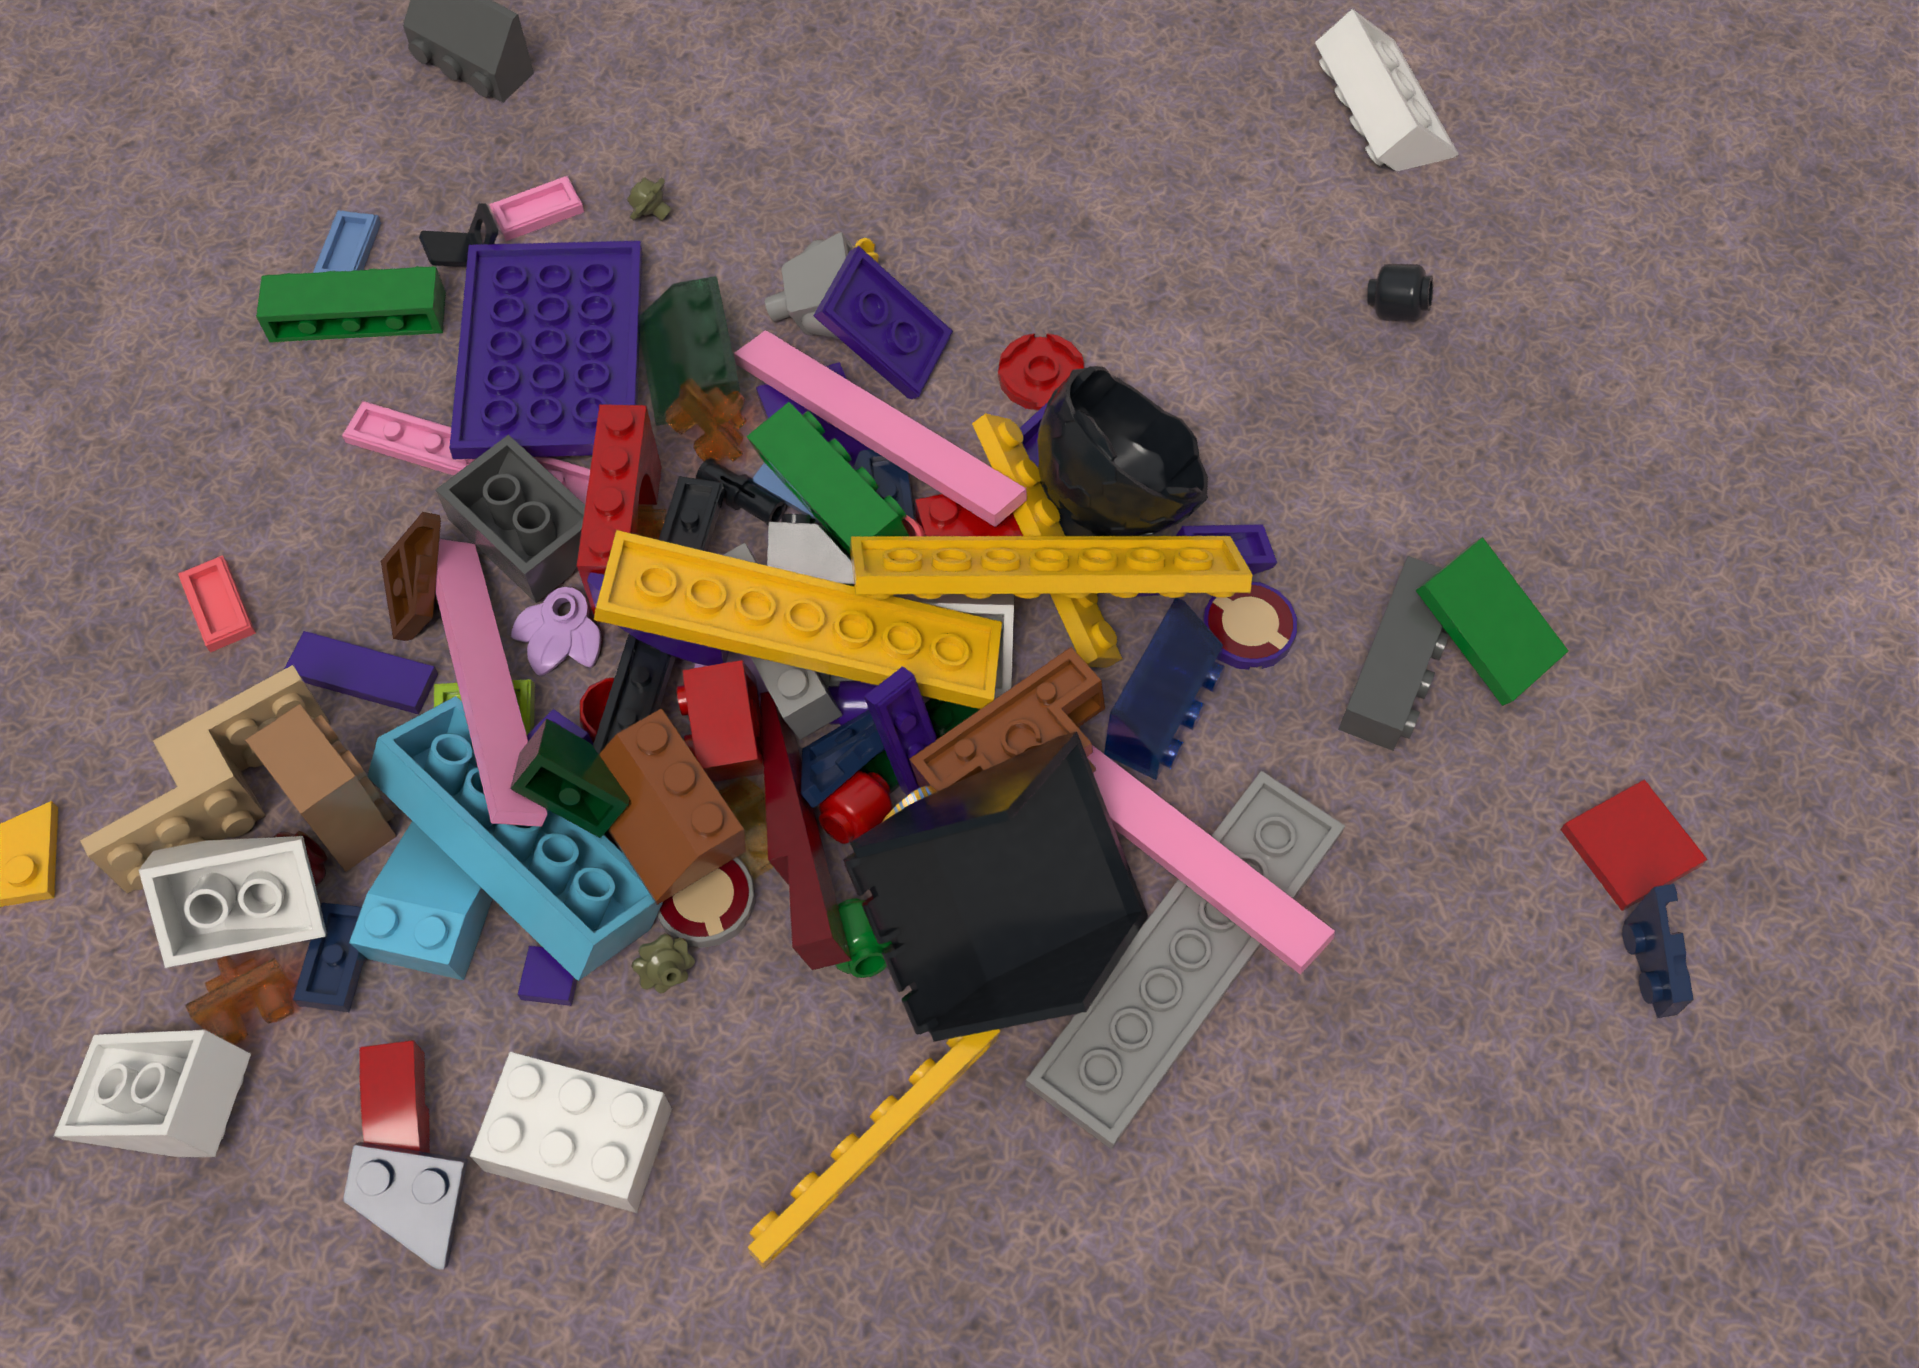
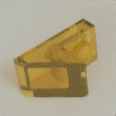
M743 776L721 789L719 793L744 828L746 852L738 857L752 878L756 879L774 868L768 861L765 793L747 777Z

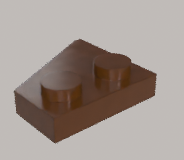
M422 512L381 560L393 639L402 641L413 640L433 617L441 527L440 515Z

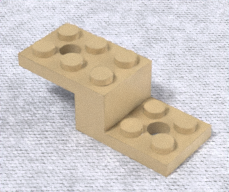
M294 665L153 740L177 787L80 840L87 856L126 893L134 889H144L139 869L154 850L201 841L238 837L250 831L256 821L266 816L241 772L248 767L263 765L245 740L298 704L303 707L312 720L321 714L330 723Z

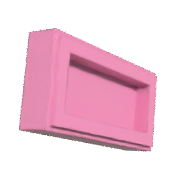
M568 176L489 204L491 212L506 241L584 213L583 205Z

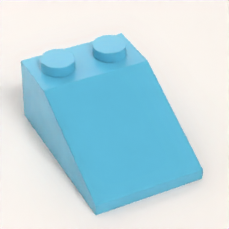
M412 821L368 891L349 943L369 960L464 980L493 898Z

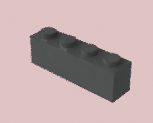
M1407 556L1338 730L1394 751L1400 736L1410 739L1420 714L1419 711L1411 709L1415 697L1425 699L1435 672L1427 670L1430 658L1440 660L1449 638L1448 633L1441 631L1442 625L1415 590L1442 569L1441 567Z

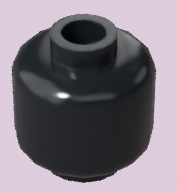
M1385 264L1378 272L1377 279L1369 280L1367 303L1368 305H1375L1377 316L1382 320L1414 322L1421 318L1424 311H1430L1433 276L1426 275L1421 265Z

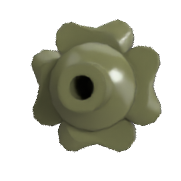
M642 178L641 182H637L630 191L631 195L627 198V201L633 207V212L630 215L632 220L652 213L662 221L672 208L662 200V189L665 184L663 178H660L656 183L647 178Z
M662 934L654 942L642 944L639 947L638 952L641 957L636 958L632 962V968L639 975V984L643 989L647 990L654 986L658 993H665L671 986L687 981L688 973L686 970L692 968L695 964V959L688 953V944L684 938H677L673 941L669 934Z

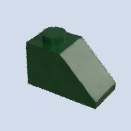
M549 719L543 722L519 753L510 788L599 838L605 834L626 809L630 800L592 744Z

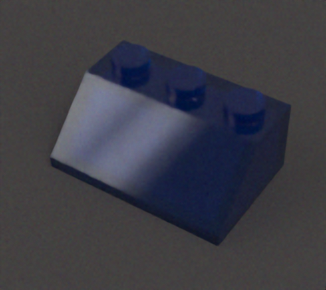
M1174 599L1109 716L1104 754L1157 780L1164 766L1172 769L1176 764L1184 746V742L1178 739L1185 727L1194 730L1205 707V704L1200 702L1202 695L1206 689L1211 692L1216 690L1226 667L1219 663L1223 644L1184 600Z

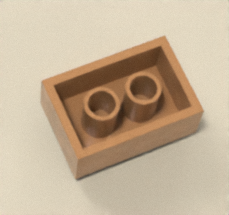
M298 704L245 740L345 872L397 837L387 823L395 817L383 801L380 793L369 780L364 769L352 753L344 748L336 733L321 714L312 720L303 707Z

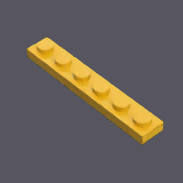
M986 413L982 415L972 425L992 468L1026 488L1027 501L1013 511L1023 536H1065L1059 523V511L1053 502L1047 498L1040 483L1039 469L1029 459L1022 444L1023 434L1020 428L1011 419ZM1090 593L1089 596L1084 598H1070L1063 594H1050L1077 654L1089 667L1107 668L1122 659L1116 646L1117 636L1115 631L1104 620L1097 605V593Z
M991 1030L948 1039L946 1044L951 1050L937 1063L931 1057L922 1063L908 1079L913 1085L912 1088L899 1100L893 1094L886 1098L870 1115L869 1118L874 1124L860 1138L854 1132L848 1135L830 1154L835 1162L820 1177L815 1171H812L791 1191L790 1195L795 1201L780 1216L772 1210L754 1226L749 1233L754 1241L748 1246V1251L758 1264L765 1269L997 1041L1000 1030Z

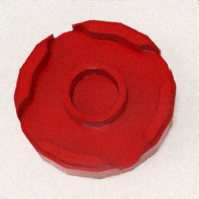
M1047 333L1046 337H1035V334L1024 335L1011 342L1002 352L999 361L998 379L1002 391L1012 402L1026 409L1039 411L1049 401L1055 389L1070 376L1072 370L1084 368V360L1082 354L1072 342L1058 335Z

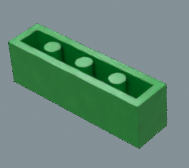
M436 266L262 275L256 318L269 342L443 333L446 291Z
M788 402L746 436L760 459L849 555L851 537L909 536L902 523L907 515L900 505L890 495L882 499L876 493L879 486L872 476L862 466L856 471L849 464L852 459L845 448L835 438L829 443L822 436L825 430L809 411L802 415Z

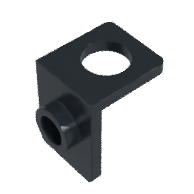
M479 203L468 233L421 231L419 239L431 265L467 267L468 246L494 244L498 235V228L487 204ZM483 222L485 224L486 230L484 243L481 238V226Z

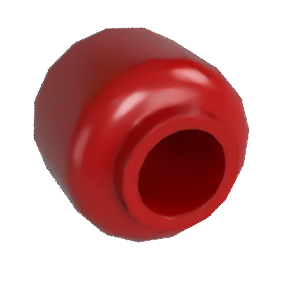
M858 770L819 804L821 813L819 821L821 826L837 842L842 844L852 842L880 824L893 809L888 784L876 773L869 772L867 774Z

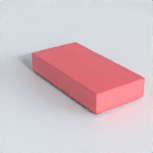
M223 555L178 573L205 646L210 652L256 634L229 565Z

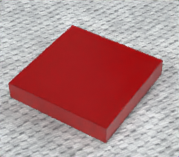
M1645 779L1566 822L1560 829L1621 911L1643 900L1653 887L1671 884L1701 867L1708 860Z

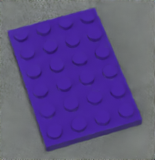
M641 241L478 244L468 246L449 446L453 459H477L507 435L511 436L532 457L592 455L599 404L638 405L642 283Z

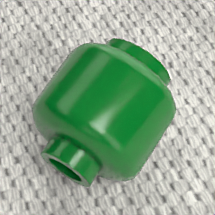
M852 898L838 904L852 961L836 964L835 966L838 970L846 974H852L857 978L871 977L879 974L887 967L881 952L892 942L877 943L861 905L865 900Z

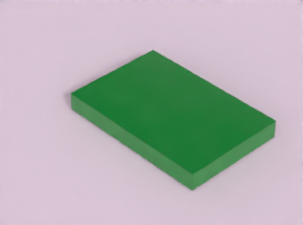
M1483 537L1473 542L1415 590L1502 706L1513 702L1569 652Z

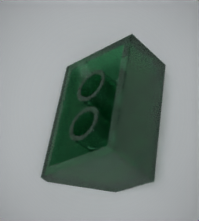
M717 276L673 283L640 315V340L656 426L742 411L743 404Z

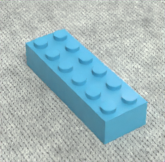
M456 696L377 738L367 777L577 981H580L651 929L663 902L658 905L655 903L623 852L606 836L603 835L599 838L546 809L548 815L542 827L491 823L463 704Z

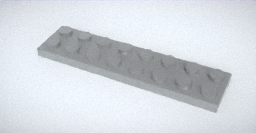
M1261 771L1213 833L1212 837L1291 898L1295 899L1339 839L1345 825ZM1178 879L1139 930L1087 1012L1075 1014L1027 1077L1025 1086L1112 1150L1256 953L1261 943Z

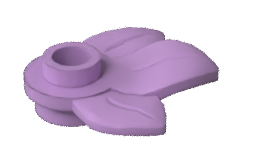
M572 587L557 588L545 598L542 604L527 607L516 618L511 632L513 639L528 643V660L534 672L539 676L546 675L552 671L568 655L581 665L592 668L598 659L602 640L600 629L588 618L590 607L587 598L579 590ZM570 602L571 609L569 613L565 616H558V608L563 603Z

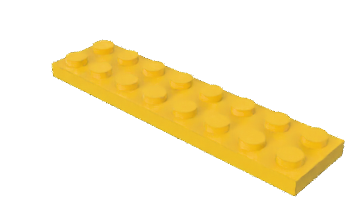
M616 530L594 615V620L877 686L903 666L914 674L922 696L982 709L994 700L1002 627L1001 621L896 596L887 599H872L865 596V594L856 595L854 586Z
M1231 536L851 537L850 545L855 594H865V596L872 599H887L894 594H914L923 599H936L943 594H964L974 599L988 598L992 594H1013L1026 599L1036 598L1041 594H1063L1070 598H1084L1089 596L1090 593H1110L1120 598H1132L1137 596L1138 593H1159L1170 598L1183 597L1187 593H1207L1214 597L1225 598L1233 596L1234 593H1251L1253 576Z

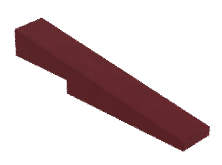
M769 691L760 693L768 861L784 881L789 884L792 948L811 970L852 961L814 809L801 794L802 762L795 734L783 719Z

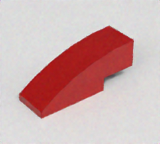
M414 1040L359 1047L363 1142L430 1153L429 1108L425 1105L424 1051Z

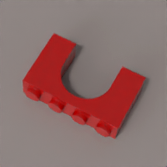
M599 404L577 559V568L594 615L596 607L587 582L589 573L605 575L616 530L638 535V504L657 505L662 466L646 405Z

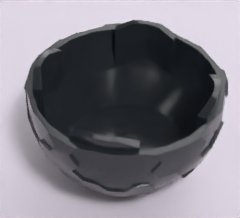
M1090 366L1088 368L1072 370L1070 376L1055 389L1047 403L1038 432L1039 475L1043 488L1048 492L1051 499L1059 508L1063 509L1066 507L1072 512L1071 518L1078 525L1100 535L1148 536L1179 524L1208 499V476L1199 457L1197 438L1181 418L1164 411L1159 405H1156L1134 387L1125 383L1120 378L1112 376L1105 367Z

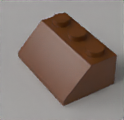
M662 708L617 733L601 751L599 756L630 798L629 805L610 826L608 831L657 905L746 852L744 828Z

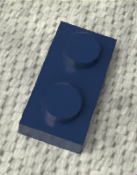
M322 902L320 907L327 934L325 937L310 940L293 1001L300 1007L350 1013L365 957L349 942L362 907Z

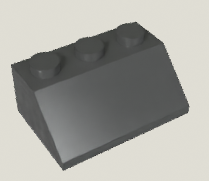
M410 0L403 27L409 42V51L419 62L423 64L429 62L440 68L448 78L452 80L460 79L471 85L479 95L483 97L489 95L502 103L534 74L517 13L492 0Z
M507 435L436 489L449 521L535 603L573 574L577 566L585 504L511 436Z

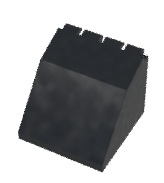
M1077 732L1058 736L911 803L850 842L854 853L843 860L857 895H864L868 890L872 894L861 905L877 943L892 942L881 953L897 991L903 992L907 986H910L912 990L902 997L901 1001L915 1034H923L929 1031L934 1042L1087 1012L1148 918L1146 908Z

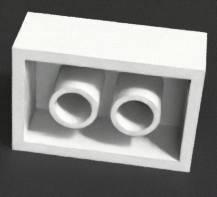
M510 1052L470 1157L485 1172L637 1213L672 1108L663 1092Z

